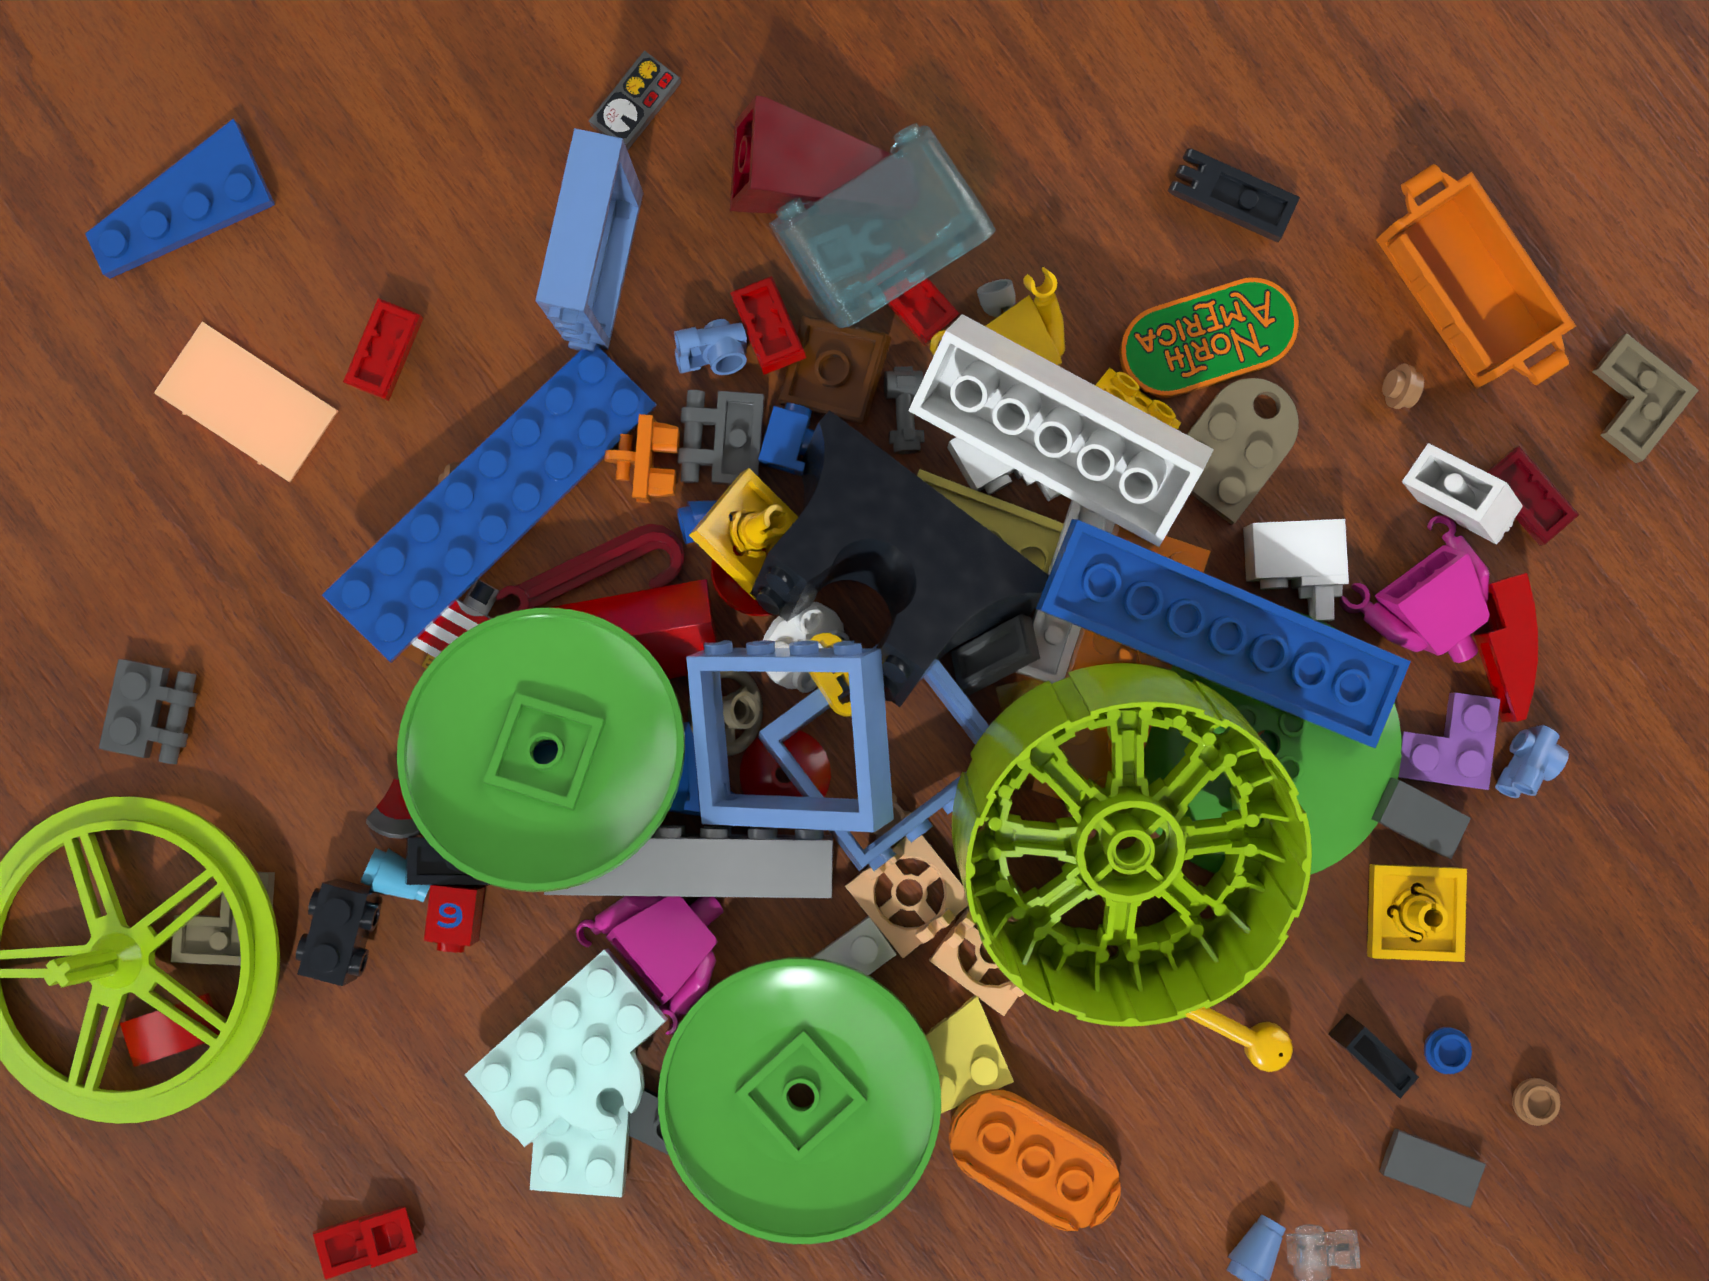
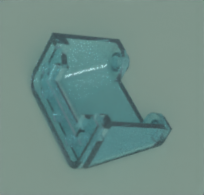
M915 123L902 129L893 136L896 143L890 148L891 154L816 202L808 201L802 203L800 198H796L786 203L776 211L778 218L769 223L823 317L838 328L848 327L864 319L987 240L996 230L987 212L929 126L922 125L919 127Z

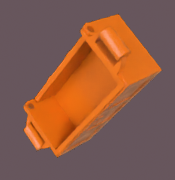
M1432 164L1401 184L1408 214L1394 222L1376 241L1475 388L1478 389L1493 381L1512 368L1523 376L1528 377L1532 384L1539 385L1569 365V360L1565 355L1562 335L1576 327V325L1474 174L1470 172L1456 181L1448 174L1443 173L1436 164ZM1442 181L1446 189L1418 206L1414 198ZM1551 343L1556 351L1528 369L1523 361Z

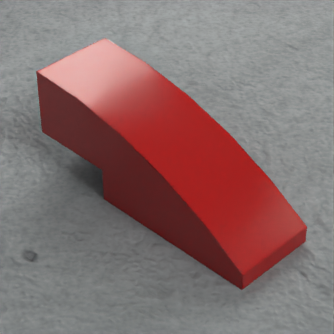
M1527 573L1489 583L1486 605L1490 614L1488 623L1491 630L1474 635L1493 697L1500 699L1499 715L1501 722L1525 720L1534 693L1538 665V626L1535 601Z

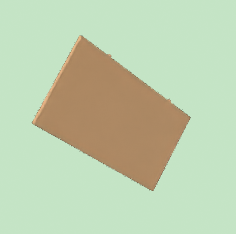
M201 322L154 392L181 410L183 415L187 414L258 461L259 465L263 464L290 483L338 413V410L204 322Z

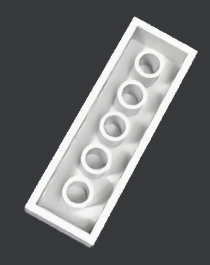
M963 314L945 331L908 410L1158 547L1163 542L1214 450Z

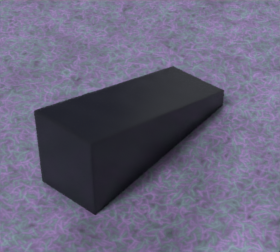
M1347 1013L1328 1034L1400 1099L1419 1078L1373 1033Z

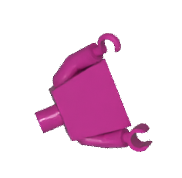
M1438 515L1429 521L1427 527L1431 530L1432 526L1436 523L1446 524L1449 531L1442 536L1446 545L1441 546L1377 593L1375 597L1378 603L1373 604L1369 601V590L1361 583H1354L1351 586L1355 592L1361 595V604H1352L1344 596L1340 597L1339 602L1343 610L1348 613L1354 614L1361 611L1365 615L1363 620L1388 641L1413 652L1426 650L1438 656L1448 651L1454 662L1461 663L1468 661L1477 654L1478 647L1471 634L1488 622L1490 616L1486 605L1490 573L1487 566L1463 536L1455 537L1456 524L1447 516Z
M624 896L596 915L595 921H582L577 926L576 937L581 945L590 947L592 942L588 941L584 936L585 927L590 928L595 935L600 933L607 935L608 941L660 1001L661 1005L658 1008L663 1014H667L672 1018L673 1024L665 1033L671 1035L682 1021V1015L687 1014L708 990L716 963L712 949L718 941L707 926L723 913V908L715 897H699L688 905L679 896Z

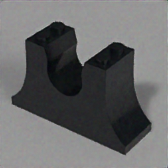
M829 410L819 421L801 461L806 464L804 475L802 476L804 485L803 511L768 552L750 594L756 598L758 604L765 611L773 615H779L788 622L810 607L817 593L832 582L853 580L873 588L887 603L892 619L891 625L876 647L881 648L885 701H892L898 707H901L932 666L950 650L973 637L990 631L1021 613L1029 616L1039 602L1049 575Z

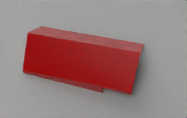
M707 579L548 607L588 613L620 627L638 640L651 653L669 680L688 676L686 657L704 650V643H718Z

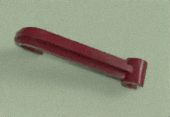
M647 524L639 526L516 586L504 587L499 591L496 599L504 600L515 594L520 598V606L511 612L532 609L656 549L667 551L671 562L667 569L649 581V586L651 589L663 587L675 579L683 567L684 551L682 543L673 531L663 525Z

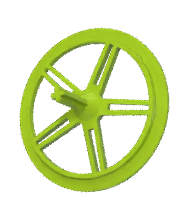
M135 796L108 797L71 806L36 825L10 849L0 862L1 942L7 913L20 887L30 873L45 858L60 847L65 846L91 938L86 945L0 950V959L67 956L49 961L46 965L48 969H0V978H44L49 986L59 984L61 988L88 981L91 983L92 989L70 1075L68 1078L46 1064L23 1039L9 1014L3 996L1 981L0 1060L7 1070L39 1099L76 1117L115 1124L157 1120L187 1109L210 1096L240 1069L254 1050L271 1015L278 987L280 947L275 914L260 876L249 859L234 841L202 816L169 802ZM132 830L163 838L192 855L206 870L138 923L130 927L126 923L95 832ZM78 838L81 839L107 913L105 916L101 915ZM212 878L216 880L217 885L159 934L155 932L151 925ZM222 893H224L237 925L241 954L239 985L228 1019L198 998L155 963L156 950ZM157 984L161 985L221 1031L219 1036L153 991ZM129 992H132L210 1046L189 1068L161 1084L137 1090L116 1091L99 1089ZM104 1005L109 1007L84 1085L82 1083L102 1006Z

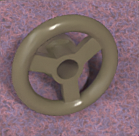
M720 671V679L730 678L741 685L737 691L727 696H722L727 756H733L746 750L755 740L762 724V697L757 684L746 671ZM689 696L688 719L693 733L691 703ZM735 729H745L741 736L735 739Z

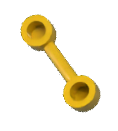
M1205 1007L1186 1014L1187 1018L1244 1046V1052L1249 1061L1259 1070L1266 1072L1278 1071L1285 1067L1291 1059L1293 1053L1292 1040L1288 1033L1275 1023L1262 1022L1250 1029L1211 1008L1206 1009Z

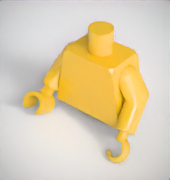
M1042 267L1045 280L1041 286L1035 287L1033 278L1028 274L1023 279L1025 287L1036 296L1034 302L1028 295L985 327L1060 366L1062 363L1061 357L1065 352L1063 316L1057 296L1054 293L1057 288V279L1052 272ZM946 330L939 331L932 337L930 351L933 355H935L938 344Z

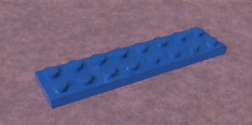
M597 345L594 352L581 349L334 582L322 596L392 663L604 459L606 450H613L619 444L620 434H630L638 426L639 414L650 415L656 409L657 404Z
M1078 519L1071 520L1036 607L1037 610L1372 748H1376L1411 662Z

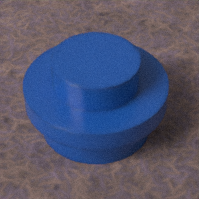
M1441 1027L1431 1032L1424 1044V1055L1428 1064L1436 1071L1443 1074H1455L1462 1071L1469 1064L1472 1056V1047L1467 1036L1461 1031L1452 1027Z

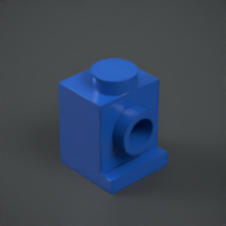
M786 403L784 409L776 406L773 407L758 458L760 465L800 477L804 475L806 464L799 460L801 455L804 456L815 430L809 429L811 409L793 403Z

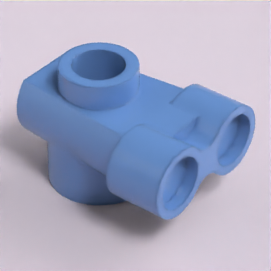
M717 319L709 322L704 329L697 330L696 327L674 331L676 343L675 358L680 374L701 369L700 366L710 364L715 374L729 375L742 369L747 362L745 355L747 352V337L742 323L730 324L725 319Z
M1545 725L1520 731L1510 745V752L1514 756L1508 767L1503 769L1495 788L1502 794L1512 798H1519L1521 793L1535 796L1543 780L1550 781L1563 770L1568 761V751L1557 744L1559 734Z

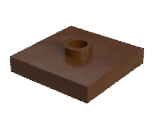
M803 315L797 335L806 358L788 365L778 403L782 406H785L786 403L801 405L811 409L812 413L824 416L830 410L844 421L866 426L891 337L885 333Z

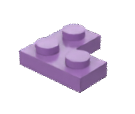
M1449 693L1444 737L1401 731V763L1398 777L1489 790L1500 699L1462 693Z

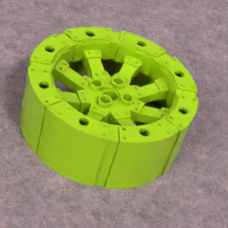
M1113 663L1077 669L1068 672L1069 677L1051 684L1048 680L1036 686L1009 705L982 734L970 753L972 761L967 772L961 773L953 804L952 839L955 858L973 922L977 924L984 947L1005 976L1028 996L1056 1012L1060 1009L1075 1015L1078 1020L1109 1026H1147L1186 1017L1187 1013L1202 1007L1208 1009L1243 988L1269 964L1289 937L1287 931L1294 917L1298 918L1310 881L1312 845L1307 814L1297 800L1296 796L1299 795V792L1280 761L1245 717L1227 699L1209 686L1196 679L1193 682L1183 679L1176 671L1145 664ZM1149 725L1169 730V727L1178 729L1181 735L1191 740L1184 749L1186 755L1164 780L1160 777L1148 786V780L1144 774V742H1147ZM1107 726V733L1112 741V771L1107 773L1104 788L1090 778L1086 780L1068 761L1065 752L1060 747L1061 744L1075 737V732L1087 727L1089 730H1094ZM1220 726L1227 729L1225 732L1221 734H1216L1213 732L1216 728ZM1224 772L1232 786L1230 788L1232 811L1221 813L1220 818L1192 821L1190 817H1185L1184 814L1188 810L1187 805L1209 780L1214 781ZM1030 773L1042 784L1046 782L1064 801L1073 817L1057 818L1056 823L1022 820L1019 815L1009 814L1012 805L1011 795L1015 788L1019 790L1023 781ZM1259 818H1263L1261 824L1258 825V824H1259V821H1260ZM1159 827L1162 828L1163 832L1160 837L1156 839L1150 837ZM1093 829H1095V836L1087 840L1088 835L1091 833ZM1126 837L1137 838L1135 843L1129 848H1116L1118 843ZM1224 852L1225 860L1220 870L1214 874L1205 887L1194 885L1181 870L1184 861L1193 859V855ZM1023 854L1057 857L1059 861L1066 863L1062 866L1063 872L1039 890L1034 887L1023 893L1009 873L1006 857H1022ZM1098 894L1102 896L1105 902L1103 924H1099L1097 930L1080 927L1073 928L1060 922L1062 919L1061 915L1085 898L1089 900ZM1154 896L1157 898L1162 896L1176 909L1175 913L1169 915L1161 922L1135 928L1137 906H1141L1144 900ZM1210 905L1215 915L1209 919L1202 918L1200 913ZM1013 915L1018 921L1010 922L1008 919ZM1107 945H1116L1118 947V951L1113 957L1109 958Z

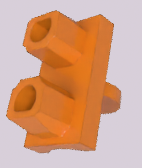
M639 414L636 452L632 451L633 435L620 434L618 450H606L604 461L617 464L616 480L629 481L630 466L635 465L632 497L636 498V502L651 503V497L660 498L675 496L677 471L674 469L654 468L655 452L678 454L680 429L673 425L657 422L653 415Z

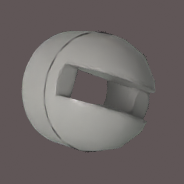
M1009 279L995 280L977 289L980 305L989 316L999 317L1001 315V308L1006 312L1015 305V291L1013 283Z

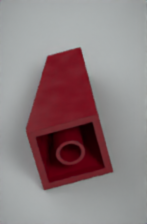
M756 95L735 121L730 211L899 220L911 211L917 203L919 184L917 180H913V163L774 100Z

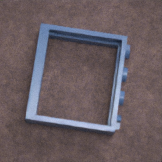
M574 128L535 301L551 321L554 328L559 332L561 338L569 341V348L577 351L585 349L594 352L596 345L599 348L609 349L643 198V190L623 138Z
M724 640L719 643H704V650L686 657L702 824L876 832L894 820L881 648H862L861 643H854V640L834 643L833 648H819L818 641L814 640L792 642L789 644V648H775V641L772 640L753 641L746 643V648H733L732 641ZM720 671L848 672L858 799L731 794Z
M938 660L923 678L976 745L989 725ZM842 676L837 678L843 690L842 694L838 696L839 701L850 693V688ZM819 688L759 732L760 741L803 797L824 798L783 742L830 708L829 703ZM960 776L864 850L850 831H828L858 871L868 864L875 871L896 855L891 846L904 836L912 843L933 827L928 818L941 808L944 809L947 815L953 811L954 798Z

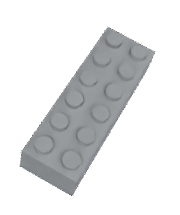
M660 825L646 844L619 867L588 883L568 889L544 892V895L832 898L833 836L824 835V830L795 829V835H779L778 828L752 826L748 828V834H731L732 826L705 825L704 828H700V834L685 833V825Z

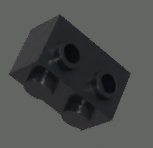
M341 879L323 882L321 888H316L308 906V915L313 916L309 933H304L301 936L296 950L295 958L301 961L297 975L339 986H344L356 980L358 976L360 977L368 960L369 950L365 949L369 932L375 929L381 912V904H378L380 893L369 891L371 887Z

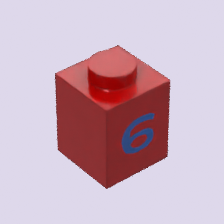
M430 885L424 941L437 943L436 950L452 953H462L465 951V946H472L477 943L480 936L486 886Z

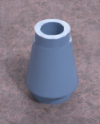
M1261 1214L1258 1221L1254 1223L1229 1254L1228 1258L1231 1261L1226 1270L1242 1281H1270L1283 1239L1282 1236L1286 1228Z

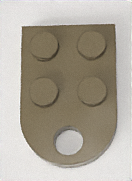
M1259 378L1235 381L1216 395L1186 434L1214 449L1190 494L1231 525L1236 523L1296 441L1299 429L1298 413L1292 399L1281 387ZM1267 395L1275 401L1277 410L1273 418L1264 419L1255 413L1253 403L1257 396Z

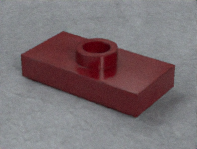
M1520 446L1514 447L1486 471L1507 482L1523 505L1515 518L1539 546L1547 544L1579 516V513Z

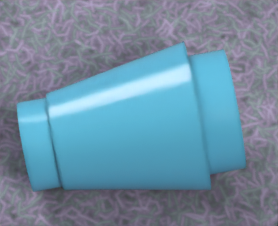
M375 848L360 882L370 886L369 891L411 900L415 899L420 902H424L430 885H406V859L389 848L387 852Z

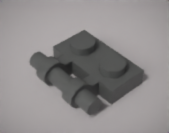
M687 391L686 407L681 408L680 420L681 423L685 424L683 448L678 449L677 463L682 464L681 482L699 483L700 466L703 465L712 466V484L731 485L737 476L748 468L759 477L760 463L758 458L761 451L764 394L718 391L717 409L704 408L705 391ZM703 425H716L714 450L701 449Z
M118 659L99 749L141 758H150L153 742H158L162 744L158 761L177 765L181 747H186L189 735L184 732L189 708L195 707L198 693L193 692L197 674L178 671L175 687L172 688L166 686L170 668ZM163 701L171 703L165 728L157 727Z

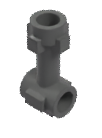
M913 366L894 367L893 371L884 372L885 399H895L897 430L889 432V444H893L894 454L921 452V444L925 442L924 430H915L914 414L908 411L923 380L922 370L913 371Z

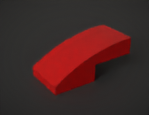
M209 993L197 996L214 1009ZM183 1002L173 1005L219 1036L221 1031ZM158 1010L120 1023L134 1067L205 1044V1042Z
M406 1206L361 1216L313 1231L325 1280L371 1265V1268L418 1253Z

